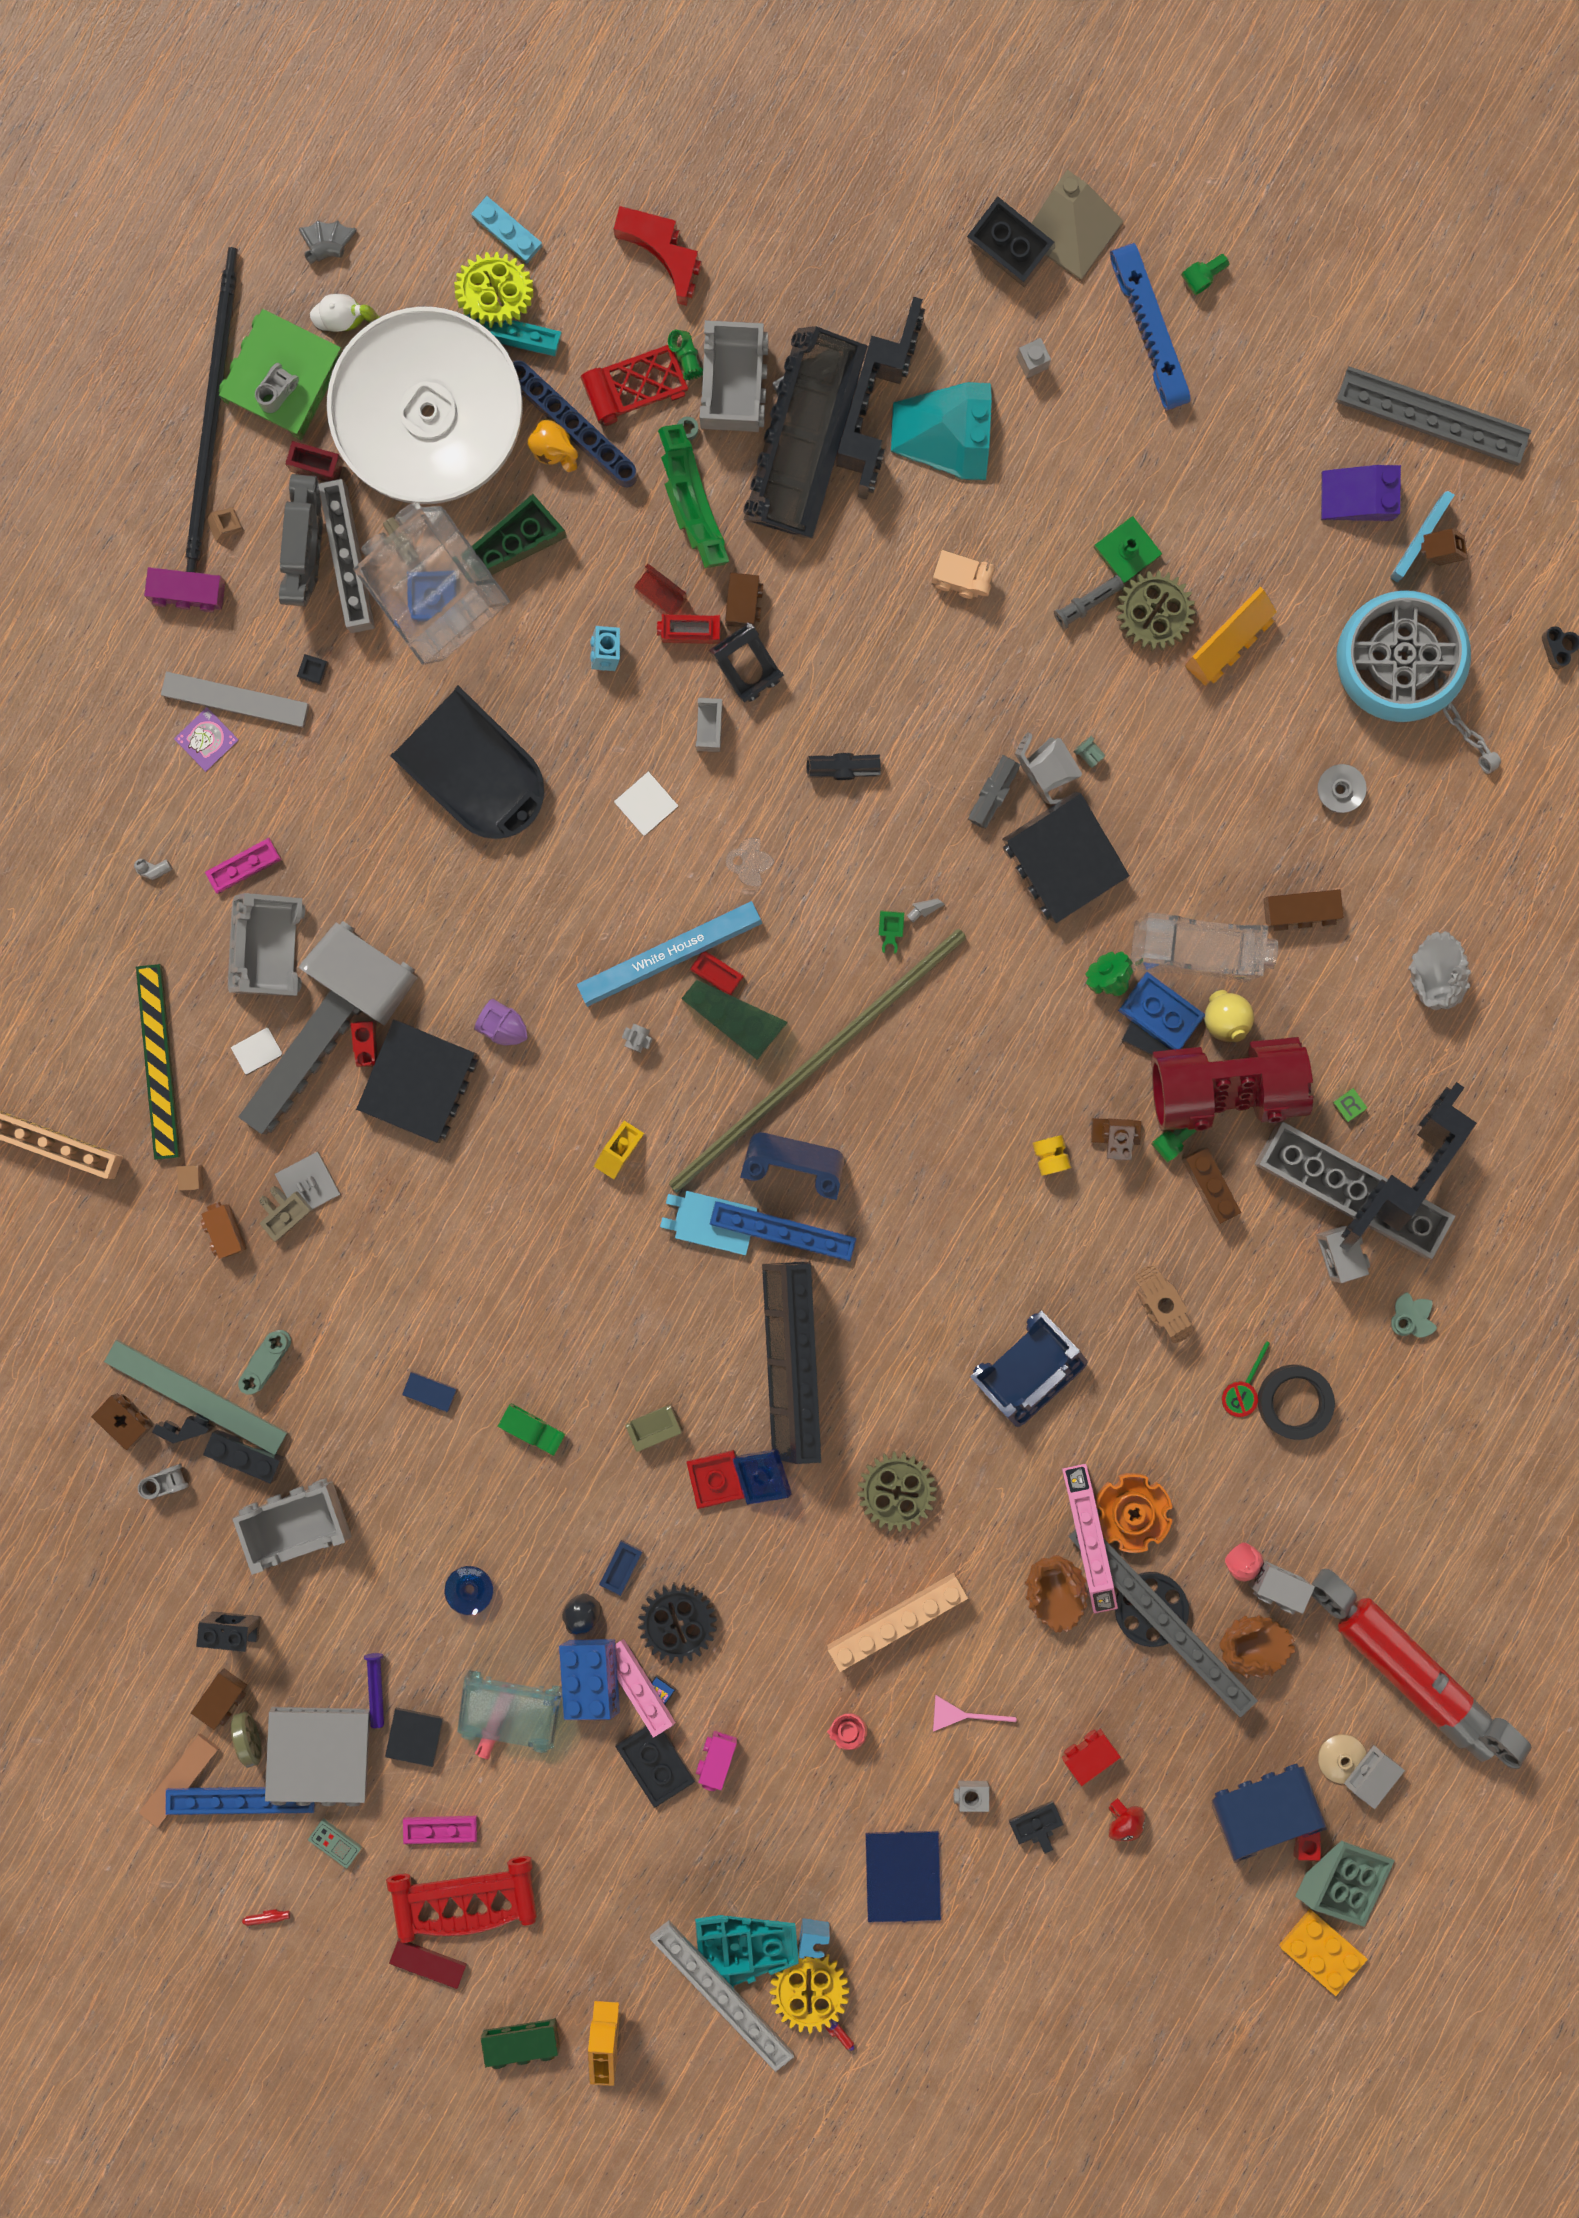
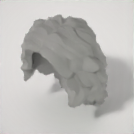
M1437 931L1428 935L1426 940L1419 945L1417 953L1413 954V961L1408 968L1411 971L1410 981L1414 986L1413 991L1419 995L1421 1002L1425 1006L1433 1010L1441 1008L1450 1009L1462 1002L1467 989L1470 988L1468 978L1471 970L1468 969L1469 962L1464 954L1465 950L1462 948L1461 942L1446 931L1442 934Z

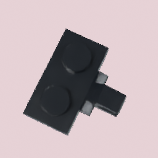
M1053 1800L1009 1819L1018 1844L1020 1845L1029 1840H1032L1033 1844L1039 1842L1044 1854L1053 1850L1048 1838L1053 1835L1052 1830L1064 1825Z

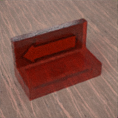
M648 563L645 566V573L634 586L635 590L668 615H675L687 600V594L684 590Z

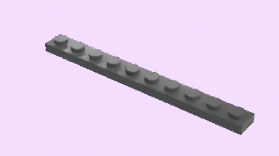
M1075 1529L1068 1537L1080 1549ZM1103 1538L1115 1587L1241 1718L1258 1700Z

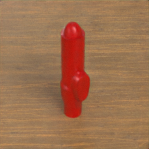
M267 1910L263 1911V1914L246 1916L242 1923L246 1926L276 1923L290 1919V1911Z

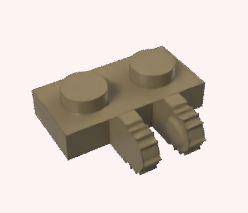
M273 1186L270 1192L280 1205L275 1208V1205L269 1198L262 1196L259 1202L269 1215L259 1224L276 1242L313 1209L298 1191L294 1192L289 1198H286L278 1187Z

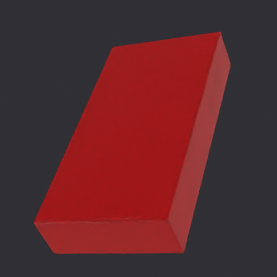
M707 951L700 953L690 969L730 997L744 977Z

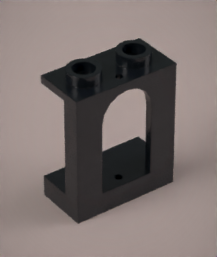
M747 623L709 650L738 698L744 703L760 696L759 692L767 687H774L780 682V678L784 676L759 639L757 630L750 623ZM745 644H748L762 667L761 678L751 684L744 682L728 659L729 655Z
M212 1611L198 1624L196 1647L246 1652L247 1641H258L261 1616Z

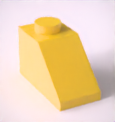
M624 1120L603 1148L593 1167L610 1178L615 1179L644 1133Z

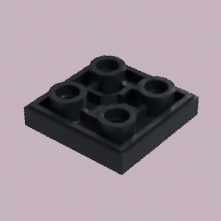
M396 1707L385 1757L433 1767L444 1717Z

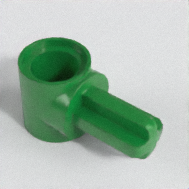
M1220 254L1207 264L1200 263L1199 261L1192 264L1182 272L1181 276L1195 296L1206 290L1213 283V276L1229 267L1230 263L1227 256Z
M1187 1128L1176 1129L1174 1132L1167 1130L1156 1138L1151 1145L1168 1163L1183 1151L1184 1145L1182 1143L1197 1130H1188Z

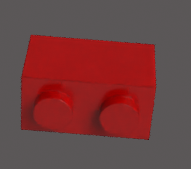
M1101 1728L1097 1731L1094 1729L1084 1736V1741L1078 1745L1073 1744L1064 1751L1065 1755L1062 1756L1065 1765L1081 1787L1121 1758Z

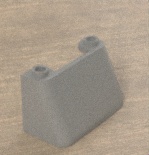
M250 893L234 896L231 912L228 990L230 993L297 996V992L301 989V977H298L297 973L293 972L296 924L305 916V905L302 904L303 898Z
M344 921L341 924L336 922L303 960L299 968L376 1021L386 1025L418 977L413 974L415 969L404 962L401 965L397 964L354 935L352 932L355 929Z

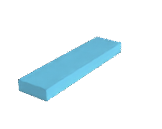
M1445 491L1439 497L1390 576L1392 580L1398 583L1404 577L1421 550V543L1424 542L1423 535L1432 532L1453 499L1454 494Z

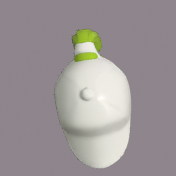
M345 294L325 296L310 312L311 321L317 328L334 332L355 329L364 319L371 323L380 318L372 307L360 305L355 299Z

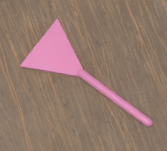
M935 1695L933 1731L966 1718L1007 1722L1017 1721L1016 1717L965 1713Z

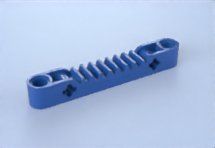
M1132 243L1110 251L1111 264L1120 289L1124 295L1130 297L1128 302L1134 304L1131 311L1137 313L1135 321L1140 322L1138 330L1144 331L1141 338L1142 340H1147L1144 347L1145 349H1150L1148 358H1154L1151 363L1152 367H1156L1153 372V380L1164 409L1167 411L1190 403V392L1136 244Z

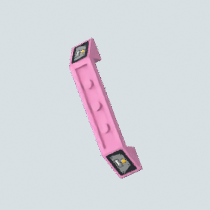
M1082 1464L1062 1468L1093 1613L1118 1609L1087 1466Z

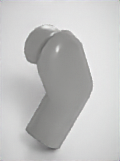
M138 859L134 863L137 874L151 880L157 879L173 870L167 859L157 865L149 863L144 859Z

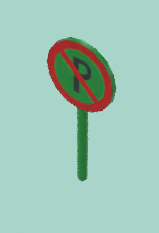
M1268 1341L1265 1342L1246 1382H1232L1223 1390L1221 1397L1222 1405L1226 1412L1232 1416L1246 1417L1257 1407L1258 1395L1250 1383L1270 1345Z

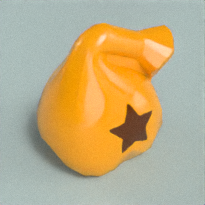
M541 421L528 438V446L535 459L548 465L560 462L568 473L575 471L578 468L576 462L578 453L571 445L570 436L567 431L554 421Z

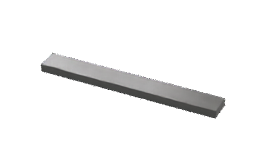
M670 1920L650 1935V1940L775 2072L794 2058V2052Z

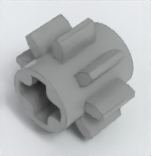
M634 1023L631 1029L626 1027L621 1037L626 1040L624 1046L640 1053L643 1047L649 1049L652 1038L648 1037L650 1030Z

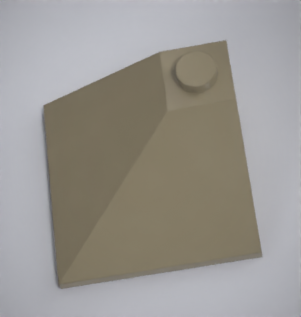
M1067 170L1050 193L1032 224L1055 242V249L1048 258L1081 281L1122 225L1123 220L1086 182Z

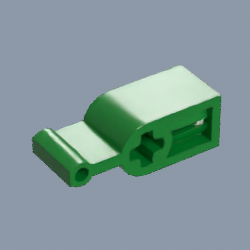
M512 1403L506 1409L497 1426L553 1456L566 1433L552 1427L542 1419Z

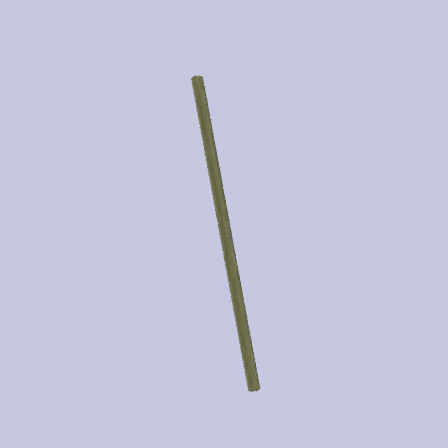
M960 929L954 931L669 1182L671 1188L678 1192L960 945L966 939V935Z

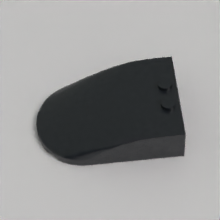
M459 685L454 688V691L407 740L390 755L464 828L484 838L501 839L522 832L535 820L543 804L544 781L534 759Z

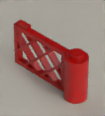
M668 345L604 368L599 367L588 370L580 377L598 423H604L605 426L616 423L618 421L617 418L622 414L669 397L671 401L685 397V392L688 391L676 356L669 349ZM668 353L671 360L668 368L655 363L659 355ZM643 362L649 365L645 376L632 371L636 363ZM653 367L665 372L661 384L648 378ZM620 370L627 373L623 384L613 381L610 373ZM668 374L678 378L681 386L674 389L665 386L664 383ZM630 375L643 381L639 391L626 386ZM645 383L658 388L656 395L649 397L641 393ZM623 391L635 395L634 402L623 407L620 399Z

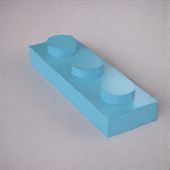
M488 196L471 213L472 218L526 264L543 246L541 241Z

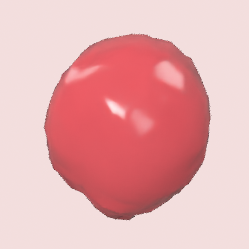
M1244 1542L1233 1548L1225 1558L1226 1566L1235 1579L1244 1582L1257 1577L1264 1562L1261 1553L1253 1546Z
M846 1713L835 1718L827 1733L830 1735L831 1740L836 1741L839 1749L854 1750L865 1743L868 1729L860 1716Z

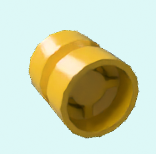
M1063 1135L1032 1143L1035 1156L1040 1157L1038 1167L1041 1176L1072 1168L1068 1154L1063 1152L1066 1148Z

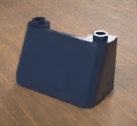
M762 1132L756 1133L751 1137L740 1178L758 1181L766 1175L769 1164L816 1175V1191L825 1198L837 1200L844 1167V1157L840 1151Z
M1042 1310L1038 1314L1035 1313L1029 1317L1026 1322L1028 1324L1026 1327L1027 1333L993 1365L991 1363L979 1364L970 1376L1016 1427H1020L1030 1420L1070 1383L1088 1363V1360Z

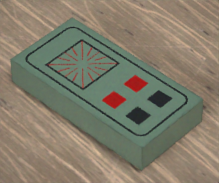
M324 1818L308 1838L309 1842L346 1869L362 1849L360 1844Z

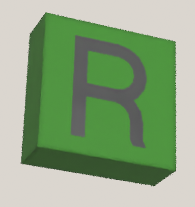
M1354 1088L1332 1102L1346 1122H1349L1367 1109V1106Z

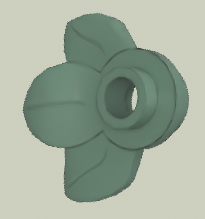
M1407 1292L1401 1295L1395 1303L1396 1314L1391 1319L1392 1330L1401 1336L1412 1334L1419 1338L1432 1334L1437 1327L1427 1318L1431 1312L1433 1301L1428 1299L1413 1301L1411 1295ZM1401 1319L1406 1320V1326L1404 1328H1401L1399 1326V1321Z

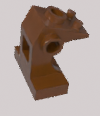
M1092 1118L1091 1143H1107V1159L1132 1160L1133 1145H1140L1141 1121Z

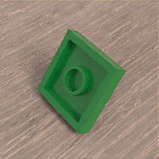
M1131 516L1094 545V549L1114 575H1118L1121 578L1123 584L1127 583L1162 555V552L1134 516Z

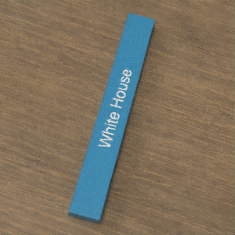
M748 902L578 983L577 987L588 1007L763 923L753 902Z

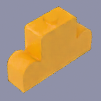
M594 2001L588 2045L590 2084L614 2086L620 2020L619 2002Z

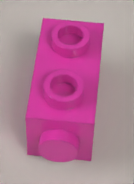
M717 1731L713 1732L712 1738L707 1736L703 1751H706L707 1754L704 1761L699 1760L696 1774L700 1775L698 1783L702 1784L704 1789L709 1791L722 1790L737 1744L736 1737Z

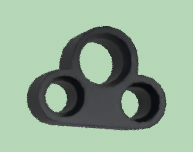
M1557 626L1549 628L1542 634V642L1551 667L1561 669L1568 665L1571 661V654L1579 649V635L1574 632L1563 633L1562 629ZM1549 633L1555 636L1554 641L1550 639ZM1563 639H1569L1572 642L1571 650H1566L1563 647ZM1557 656L1562 658V664L1557 661Z

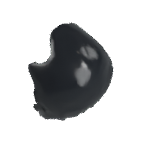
M582 1593L572 1598L564 1607L562 1619L570 1634L587 1633L598 1622L601 1607L593 1596Z

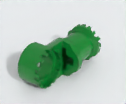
M675 329L668 336V347L671 351L676 352L677 359L682 364L684 380H694V377L698 379V377L700 378L703 375V368L699 365L697 359L698 351L694 348L692 336L689 335L688 331ZM681 335L682 344L680 347H678L677 341L678 337Z

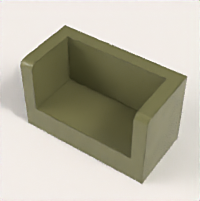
M672 1404L629 1421L625 1425L636 1452L681 1434L683 1431Z

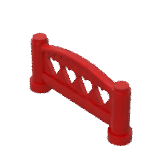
M520 1856L510 1859L507 1862L508 1871L437 1882L412 1885L411 1876L407 1873L388 1877L386 1879L387 1890L391 1892L397 1935L400 1938V1942H411L418 1933L433 1936L470 1935L500 1927L516 1919H519L522 1925L534 1924L537 1913L530 1873L533 1869L531 1857ZM498 1890L511 1903L512 1907L505 1910L501 1908L499 1911H494L491 1908ZM473 1894H476L486 1905L487 1911L485 1913L477 1912L471 1915L467 1912V1907ZM449 1897L463 1910L462 1916L444 1917L443 1910ZM425 1901L439 1914L437 1920L429 1918L423 1922L419 1919V1913Z

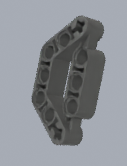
M291 474L289 481L291 502L287 501L285 504L280 553V571L286 574L280 584L279 602L281 605L306 607L318 581L323 531L322 508L317 476Z

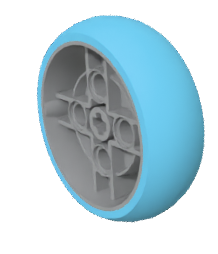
M1416 591L1389 592L1365 603L1346 623L1337 646L1338 674L1349 697L1367 713L1395 722L1420 720L1442 710L1461 691L1466 682L1471 663L1469 636L1459 616L1441 600ZM1392 613V623L1379 629L1370 642H1357L1361 631L1371 621ZM1417 615L1423 616L1437 625L1449 643H1438L1432 631L1417 622ZM1406 628L1409 630L1410 636L1403 637L1398 633V630ZM1381 652L1385 659L1376 660L1372 653ZM1401 652L1406 653V656H1408L1407 660H1402V656H1399ZM1429 652L1433 654L1435 660L1426 661L1422 654ZM1357 670H1369L1374 680L1380 686L1390 690V699L1379 695L1368 687ZM1437 671H1451L1448 679L1438 691L1424 699L1415 701V690L1428 684ZM1397 677H1407L1409 684L1401 685L1398 683Z

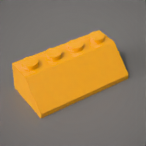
M1261 586L1186 663L1185 667L1204 686L1210 681L1214 684L1224 674L1221 669L1226 664L1232 666L1241 657L1238 652L1244 646L1249 649L1258 639L1255 634L1260 629L1265 632L1275 622L1272 617L1277 611Z

